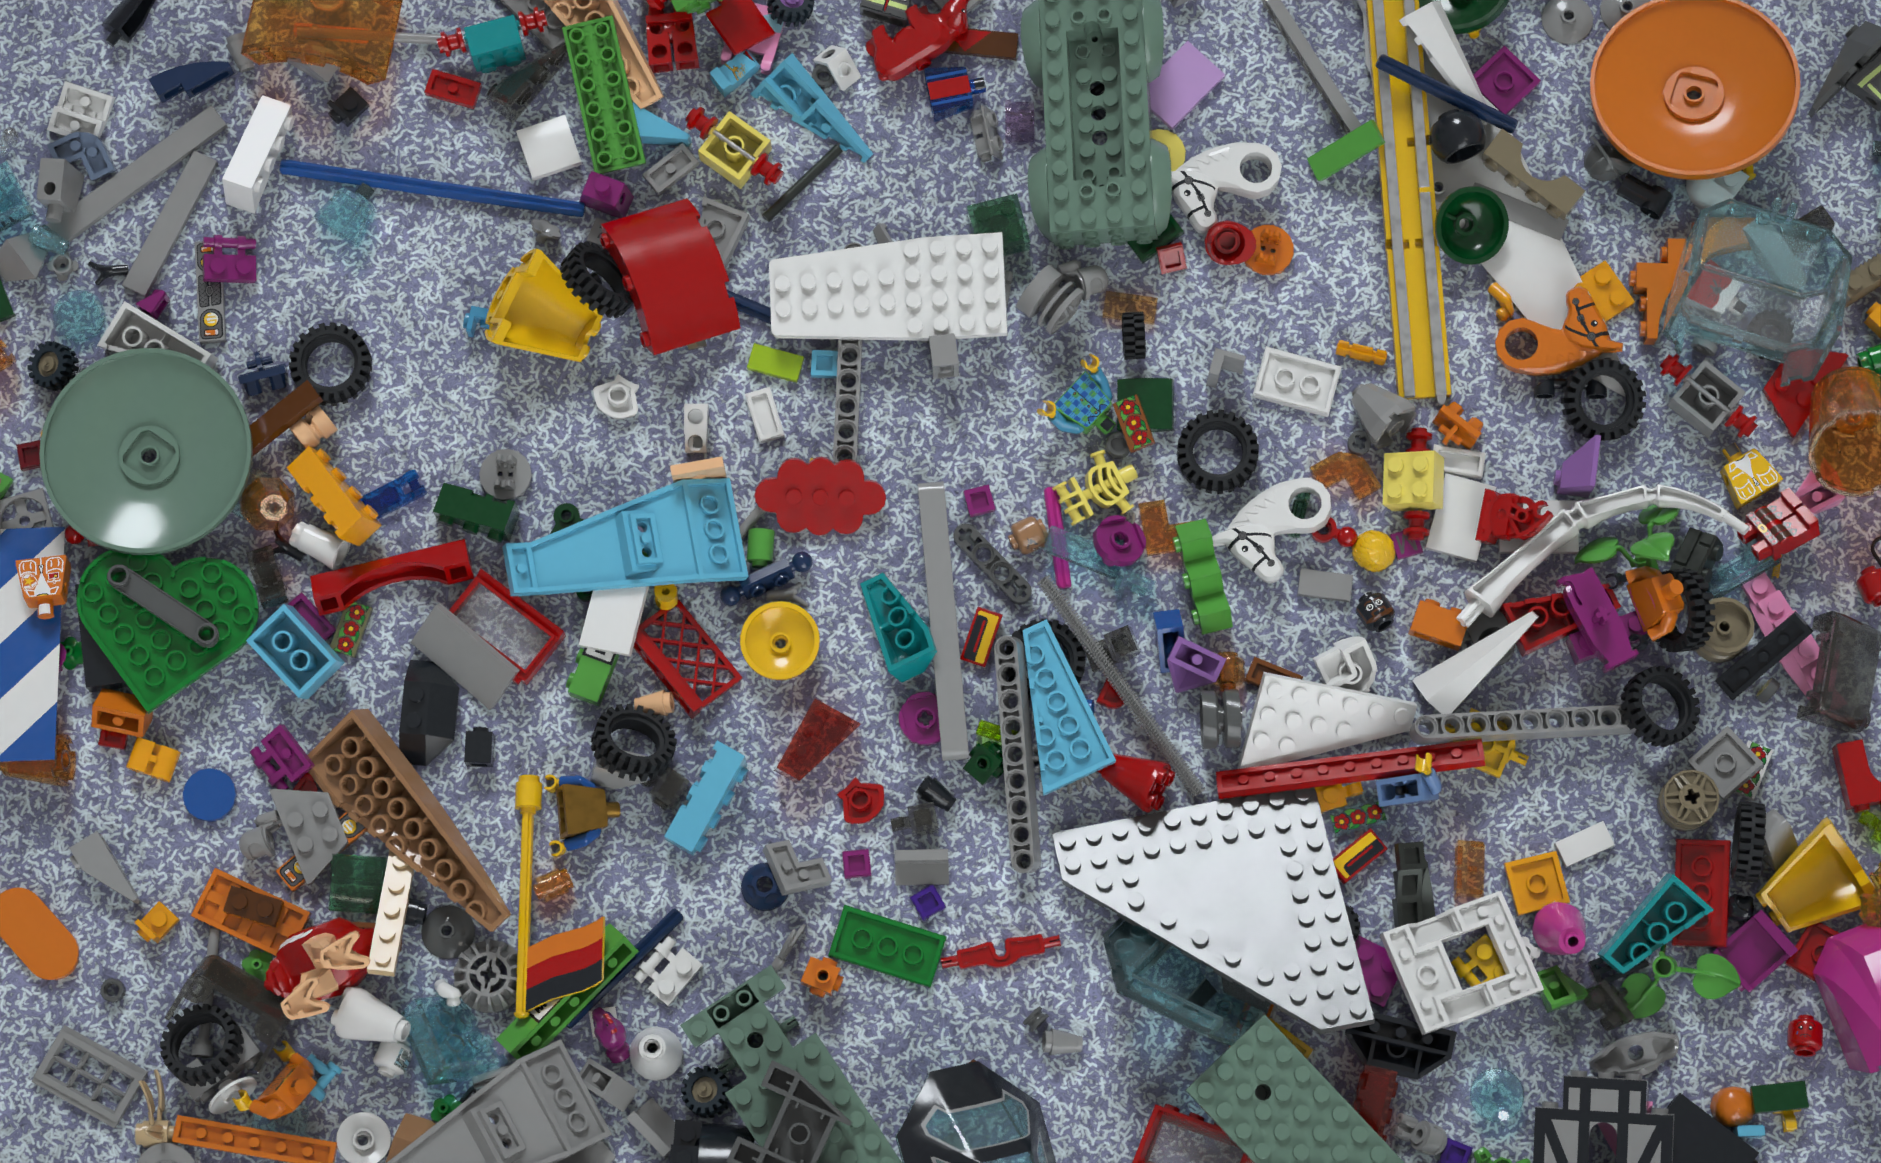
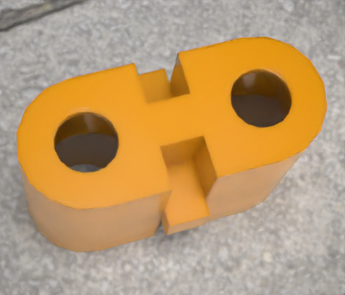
M137 737L126 768L170 783L181 752Z

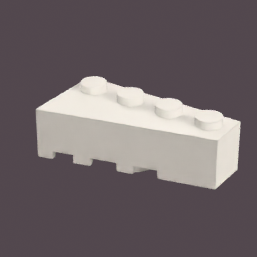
M262 95L222 178L227 205L255 214L278 153L284 146L287 130L290 131L294 124L295 116H292L290 104Z

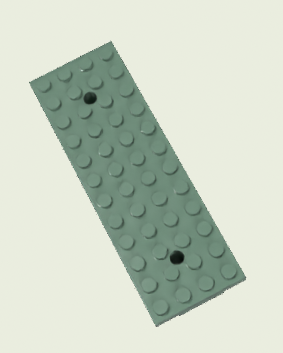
M1265 1014L1185 1089L1253 1163H1405Z

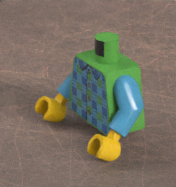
M1089 354L1092 358L1090 365H1087L1083 359L1080 362L1082 367L1090 370L1089 373L1085 371L1055 403L1043 400V403L1047 405V411L1045 412L1043 409L1038 408L1037 413L1041 416H1048V420L1061 432L1073 434L1083 432L1087 435L1096 426L1107 435L1116 426V423L1106 415L1112 408L1111 401L1113 396L1109 382L1099 367L1098 357Z

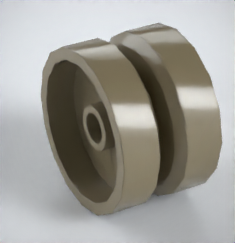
M1727 597L1715 598L1709 601L1710 604H1715V610H1710V614L1715 615V621L1710 622L1714 626L1713 632H1708L1711 636L1709 641H1704L1705 645L1695 651L1707 661L1723 663L1731 661L1741 654L1753 637L1755 624L1751 612L1741 602Z

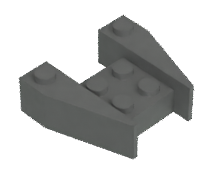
M772 1060L761 1086L785 1096L775 1122L763 1147L737 1136L726 1162L818 1163L836 1121L838 1120L849 1126H852L853 1122L799 1072Z

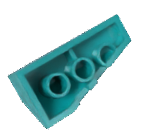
M884 573L860 583L888 672L901 683L925 672L937 653L930 628Z

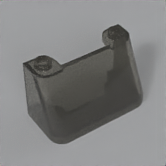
M1835 611L1814 616L1812 629L1820 632V634L1816 635V640L1821 641L1813 690L1806 692V697H1810L1806 706H1798L1796 719L1853 734L1860 733L1869 726L1871 721L1869 711L1879 651H1881V632L1850 616Z

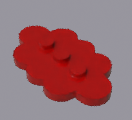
M822 456L815 457L809 463L799 458L785 460L778 469L777 477H769L760 481L756 486L754 494L757 505L764 511L776 513L778 524L786 532L796 533L807 528L811 533L819 536L827 534L832 529L842 534H851L857 531L862 525L863 515L876 514L881 511L886 502V494L882 485L877 481L864 479V472L859 463L854 460L845 459L834 464L830 459Z

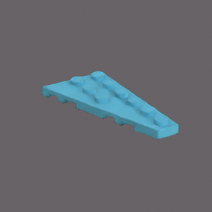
M1047 619L1023 630L1043 796L1116 763V759Z

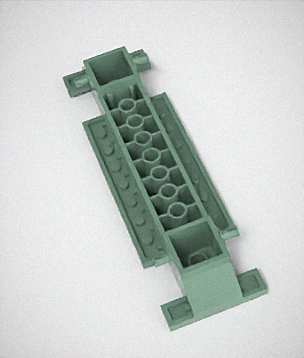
M771 965L680 1025L695 1049L719 1034L729 1050L730 1058L717 1065V1067L723 1074H726L737 1066L747 1076V1079L725 1094L759 1146H764L785 1099V1096L761 1086L773 1060L799 1072L853 1122L852 1126H849L838 1120L836 1121L818 1163H902L816 1032L792 1047L786 1033L800 1025L799 1022L792 1015L780 1024L768 1011L764 1003L786 989ZM754 1034H759L763 1037V1044L759 1048L749 1046V1038Z

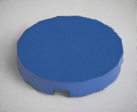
M212 768L199 770L191 775L185 783L183 790L184 805L189 813L197 819L206 822L218 821L229 815L237 799L236 786L232 779L221 770Z

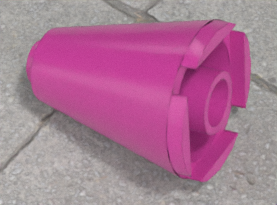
M1553 902L1544 906L1536 914L1532 934L1535 942L1543 951L1552 955H1569L1578 953L1583 949L1586 939V923L1581 912L1573 905Z

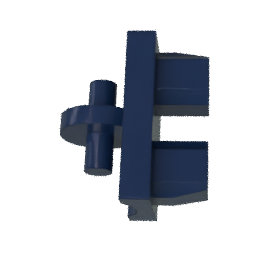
M260 351L254 352L255 360L246 362L248 369L257 367L258 370L241 374L238 377L240 384H244V388L250 397L263 393L260 379L269 377L272 390L285 388L287 367L286 363L265 368L264 365L273 363L272 356L262 358Z

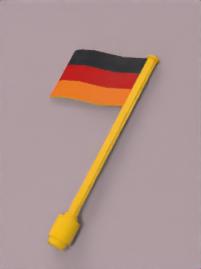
M520 775L515 787V809L520 810V814H522L516 1012L513 1013L519 1019L527 1018L530 1015L529 1011L552 1000L584 992L604 981V916L584 927L552 935L530 946L534 815L536 811L542 809V783L537 775Z

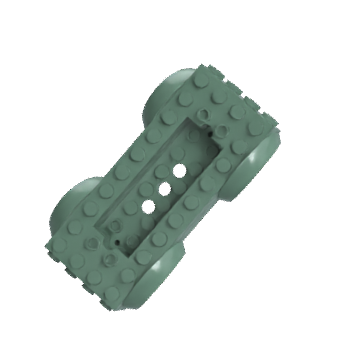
M1035 0L1024 9L1021 18V43L1026 67L1033 83L1043 89L1046 147L1031 157L1028 166V192L1035 222L1043 236L1054 243L1055 247L1059 246V249L1063 250L1073 249L1075 245L1095 248L1103 243L1122 246L1127 241L1137 240L1139 244L1151 243L1152 240H1157L1158 236L1167 228L1172 199V174L1169 150L1165 144L1152 138L1149 83L1160 76L1164 48L1161 1ZM1095 82H1100L1105 86L1104 93L1099 96H1095L1090 92V87ZM1096 109H1103L1106 112V116L1098 121L1092 118V113ZM1101 131L1107 135L1105 144H1094L1092 137L1096 132Z

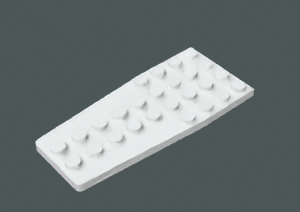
M1002 232L923 237L779 258L769 262L771 331L775 338L929 341V336L951 333L955 334L956 339L1008 336Z

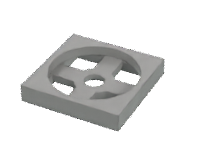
M43 488L0 500V529L34 528L35 524L46 521L45 527H54ZM32 499L43 506V510L35 513L29 512L26 500ZM15 504L17 515L14 519L3 522L2 516L5 509L9 505ZM24 516L30 519L29 524L26 526L20 524V519Z

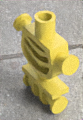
M1105 450L1097 451L1090 454V457L1094 458L1096 466L1092 467L1085 475V490H1081L1075 477L1052 488L1053 491H1057L1060 497L1059 503H1066L1068 508L1064 510V513L1069 514L1072 526L1094 515L1087 501L1089 499L1105 509L1117 504L1122 511L1121 515H1124L1134 507L1133 504L1130 505L1125 499V496L1129 494L1126 484L1138 478L1132 464L1118 470L1113 461L1106 463L1103 455L1106 453ZM1095 472L1096 485L1093 486L1092 474ZM1067 483H1068V485H1069V487H1070L1072 493H1069V491L1067 490V488H1066V486H1065V485H1067ZM1100 493H1101V495H1102L1106 500H1108V501H1105L1104 499H1102V498L1099 496ZM1075 497L1078 503L1073 505L1070 499ZM1078 508H1081L1085 516H1081Z

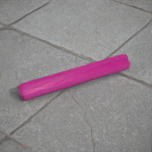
M1047 487L1044 489L1056 585L1058 589H1067L1071 587V577L1061 504L1058 501L1060 497L1056 490L1053 491V487Z

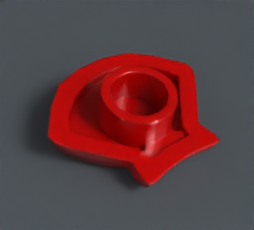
M856 777L845 789L837 794L843 800L844 820L850 824L870 822L884 806V787L880 784L860 783Z

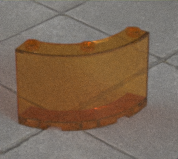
M253 0L241 54L258 65L287 62L288 58H300L304 64L324 67L328 63L340 67L339 72L360 80L367 85L386 80L403 0Z

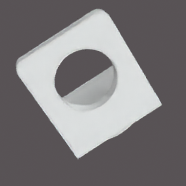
M831 45L813 59L816 64L828 67L839 89L842 91L861 78L846 48ZM831 53H834V54L831 55L830 57L825 58L827 55H829V54H831Z

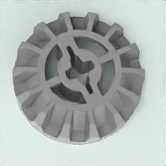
M485 939V941L479 943H472L466 951L461 952L459 960L453 969L454 987L461 992L462 996L460 998L469 1007L482 1013H498L512 1007L516 1003L518 952L503 941ZM487 956L486 963L481 964L477 970L471 969L478 959ZM498 958L505 964L507 975H503L499 969ZM492 967V972L496 977L491 978L487 984V979L483 975L484 973L488 974ZM470 974L476 975L481 984L480 991L472 985ZM505 979L504 985L499 990L493 992V989L497 988L502 983V980Z

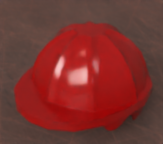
M1233 221L1217 222L1208 230L1204 239L1207 254L1213 261L1222 265H1235L1246 262L1254 255L1256 250V239L1253 232L1246 226Z

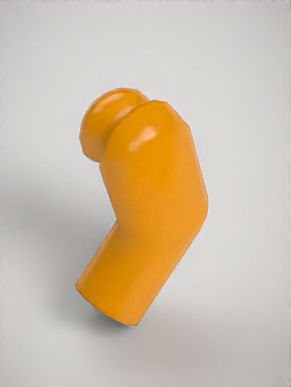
M1497 282L1492 283L1488 288V293L1499 302L1501 308L1496 310V316L1500 321L1504 322L1508 318H1512L1514 314L1512 298Z

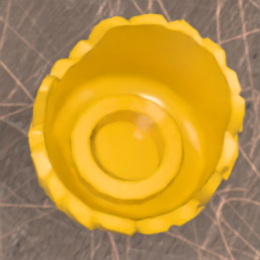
M1366 531L1358 536L1357 542L1351 547L1353 559L1367 571L1381 572L1394 562V542L1387 534L1381 531Z

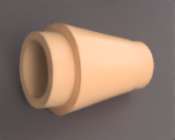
M661 690L634 699L635 710L640 705L644 706V713H648L649 709L655 711L653 715L668 716V713H674L675 704L672 692Z

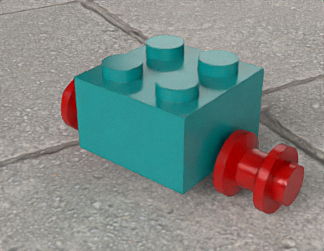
M534 7L533 13L524 15L522 11H519L520 22L515 20L514 15L464 27L465 34L463 35L460 27L456 28L455 34L447 35L444 31L440 32L441 38H437L440 54L446 53V56L450 57L451 52L457 49L466 53V42L477 72L491 73L499 66H517L522 63V60H526L519 33L520 27H522L524 37L528 36L529 30L537 28L540 33L544 32L543 26L548 25L544 10L538 11V7Z

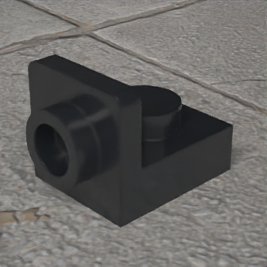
M349 87L335 102L331 100L327 102L330 110L328 115L337 124L342 122L347 127L370 107L352 87Z

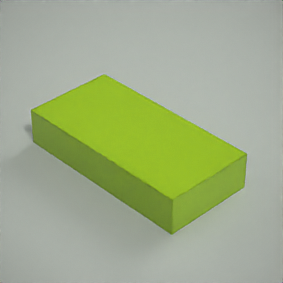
M754 343L747 370L797 383L804 362V356Z

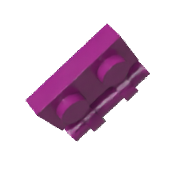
M222 235L203 237V247L213 248V254H204L202 256L203 282L255 283L257 281L256 256L245 254V249L256 248V239H248L245 236L223 238ZM222 248H236V255L222 254Z
M284 724L278 725L261 740V743L266 748L264 752L258 746L249 752L255 759L254 764L257 768L262 769L269 778V784L277 789L288 790L289 787L284 781L286 777L291 782H297L315 766ZM272 758L280 766L278 771L270 763Z

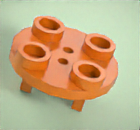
M1261 225L1251 230L1256 239V250L1254 255L1245 262L1246 266L1261 275L1282 273L1289 266L1294 255V245L1290 236L1282 228L1275 225Z

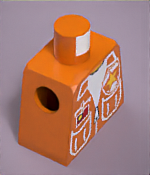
M59 555L16 560V568L26 604L29 608H37L38 618H53L54 606L64 605L67 602L71 574V563L67 556Z

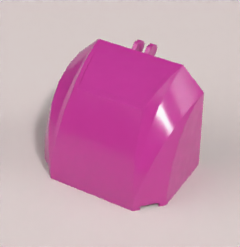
M1881 910L1877 911L1876 920L1872 921L1869 915L1862 917V925L1829 937L1813 971L1849 1069L1870 1074L1880 1071L1879 1066L1881 1065Z

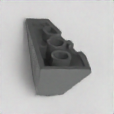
M1865 21L1860 27L1854 25L1846 33L1847 40L1808 113L1811 118L1846 86L1851 77L1881 51L1880 26Z

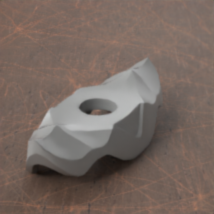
M1652 1031L1633 1034L1618 1039L1603 1048L1590 1059L1589 1064L1596 1073L1613 1072L1615 1073L1614 1076L1624 1077L1626 1073L1642 1074L1644 1076L1655 1071L1662 1062L1676 1056L1679 1049V1038L1676 1034ZM1633 1045H1639L1642 1048V1054L1637 1059H1631L1628 1056V1050Z

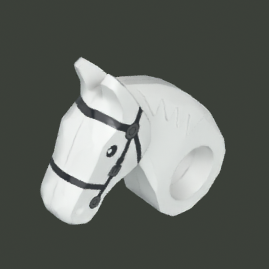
M1236 142L1214 147L1192 157L1176 171H1171L1172 196L1193 228L1198 233L1207 234L1208 230L1218 222L1217 214L1214 210V202L1218 191L1254 200L1269 196L1278 185L1282 166L1278 154L1269 146L1260 143ZM1248 160H1259L1267 165L1270 170V176L1261 183L1249 182L1242 176L1240 167Z
M1298 478L1278 483L1258 494L1246 504L1230 523L1227 530L1212 536L1213 546H1226L1238 561L1249 568L1266 583H1275L1284 574V568L1281 561L1275 555L1274 537L1281 534L1315 533L1326 526L1332 514L1330 494L1322 483L1312 478ZM1301 493L1316 495L1321 501L1319 512L1309 519L1295 517L1290 511V504L1296 495Z

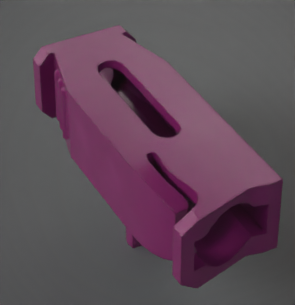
M1593 567L1588 568L1583 573L1563 576L1555 583L1557 588L1566 586L1563 590L1566 606L1589 649L1603 663V673H1607L1638 656L1637 649L1632 651L1626 627Z

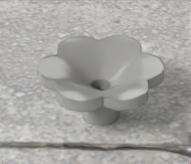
M545 219L532 220V230L538 233L535 238L537 242L544 244L547 239L553 238L558 240L560 238V229L557 226L552 225Z

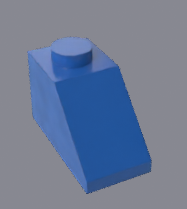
M1179 609L1153 612L1161 673L1170 672L1167 662L1169 654L1178 636L1184 638V627Z

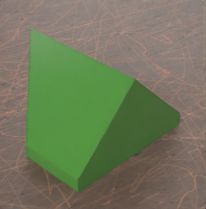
M1558 965L1537 972L1544 988L1539 993L1547 1013L1596 996L1561 972Z

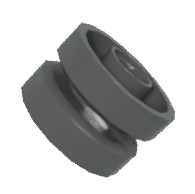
M1238 689L1224 690L1221 697V706L1218 704V696L1214 690H1201L1200 733L1202 749H1216L1221 732L1223 744L1226 748H1240L1242 707L1240 706Z

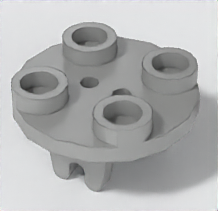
M510 449L497 450L488 455L482 462L479 472L480 483L485 492L494 496L495 499L502 501L514 500L517 497L523 496L530 486L532 478L531 466L527 459L518 451Z

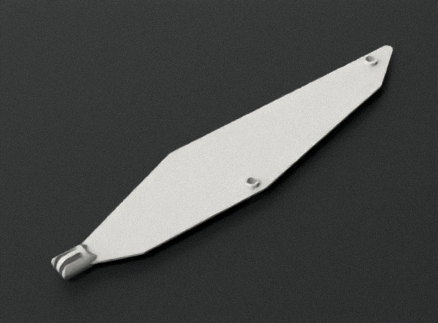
M1357 0L1363 13L1365 60L1371 75L1366 4L1364 0ZM1423 48L1425 75L1450 86L1429 60L1430 57ZM1426 92L1429 130H1431L1433 124L1438 121V117L1443 113L1454 109L1463 111ZM1483 96L1486 105L1498 110ZM1490 123L1484 126L1486 132L1484 149L1474 157L1459 163L1447 164L1441 161L1431 148L1434 186L1440 185L1443 188L1440 192L1435 191L1437 211L1451 193L1463 187L1473 186L1475 182L1543 210L1546 209L1540 202L1534 203L1525 196L1526 192L1520 187L1514 188L1504 180L1505 176L1498 171L1492 172L1483 164L1484 161L1481 159L1483 152L1500 132V128ZM1521 154L1522 164L1525 170L1531 175V172ZM1464 219L1460 220L1459 226L1461 228L1465 226ZM1509 221L1508 235L1502 248L1495 256L1481 264L1495 282L1511 295L1512 302L1526 319L1561 330L1568 313L1566 293L1574 288L1577 283L1582 282L1562 238L1559 241ZM1603 353L1594 359L1620 361L1617 353ZM1602 375L1593 378L1605 385L1606 388L1625 397L1622 386L1615 379Z

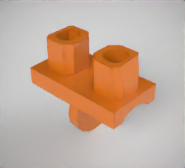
M1452 402L1448 406L1443 405L1432 423L1439 427L1438 431L1445 435L1442 443L1447 445L1451 440L1458 446L1461 444L1470 450L1481 435L1480 431L1484 425L1483 422L1476 417H1472L1468 422L1460 417L1464 410L1456 402Z

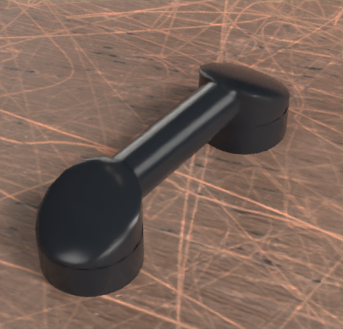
M1550 378L1534 387V398L1549 399L1555 397V389H1563V387L1567 386L1566 379ZM1591 379L1584 387L1586 389V398L1604 399L1607 397L1606 386L1597 380Z

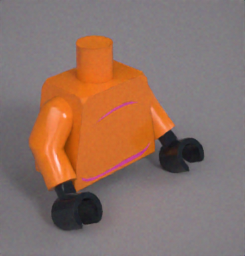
M1649 566L1625 571L1626 574L1623 575L1621 573H1611L1605 577H1615L1617 580L1616 585L1608 587L1609 589L1621 588L1625 582L1629 583L1626 585L1642 629L1644 632H1647L1644 635L1631 634L1629 636L1630 641H1635L1639 638V645L1632 648L1637 650L1646 649L1648 641L1652 640L1654 642L1672 632L1675 628L1678 614L1684 609V602L1680 595L1684 589L1682 583L1679 580H1675L1671 573L1662 575L1660 570Z

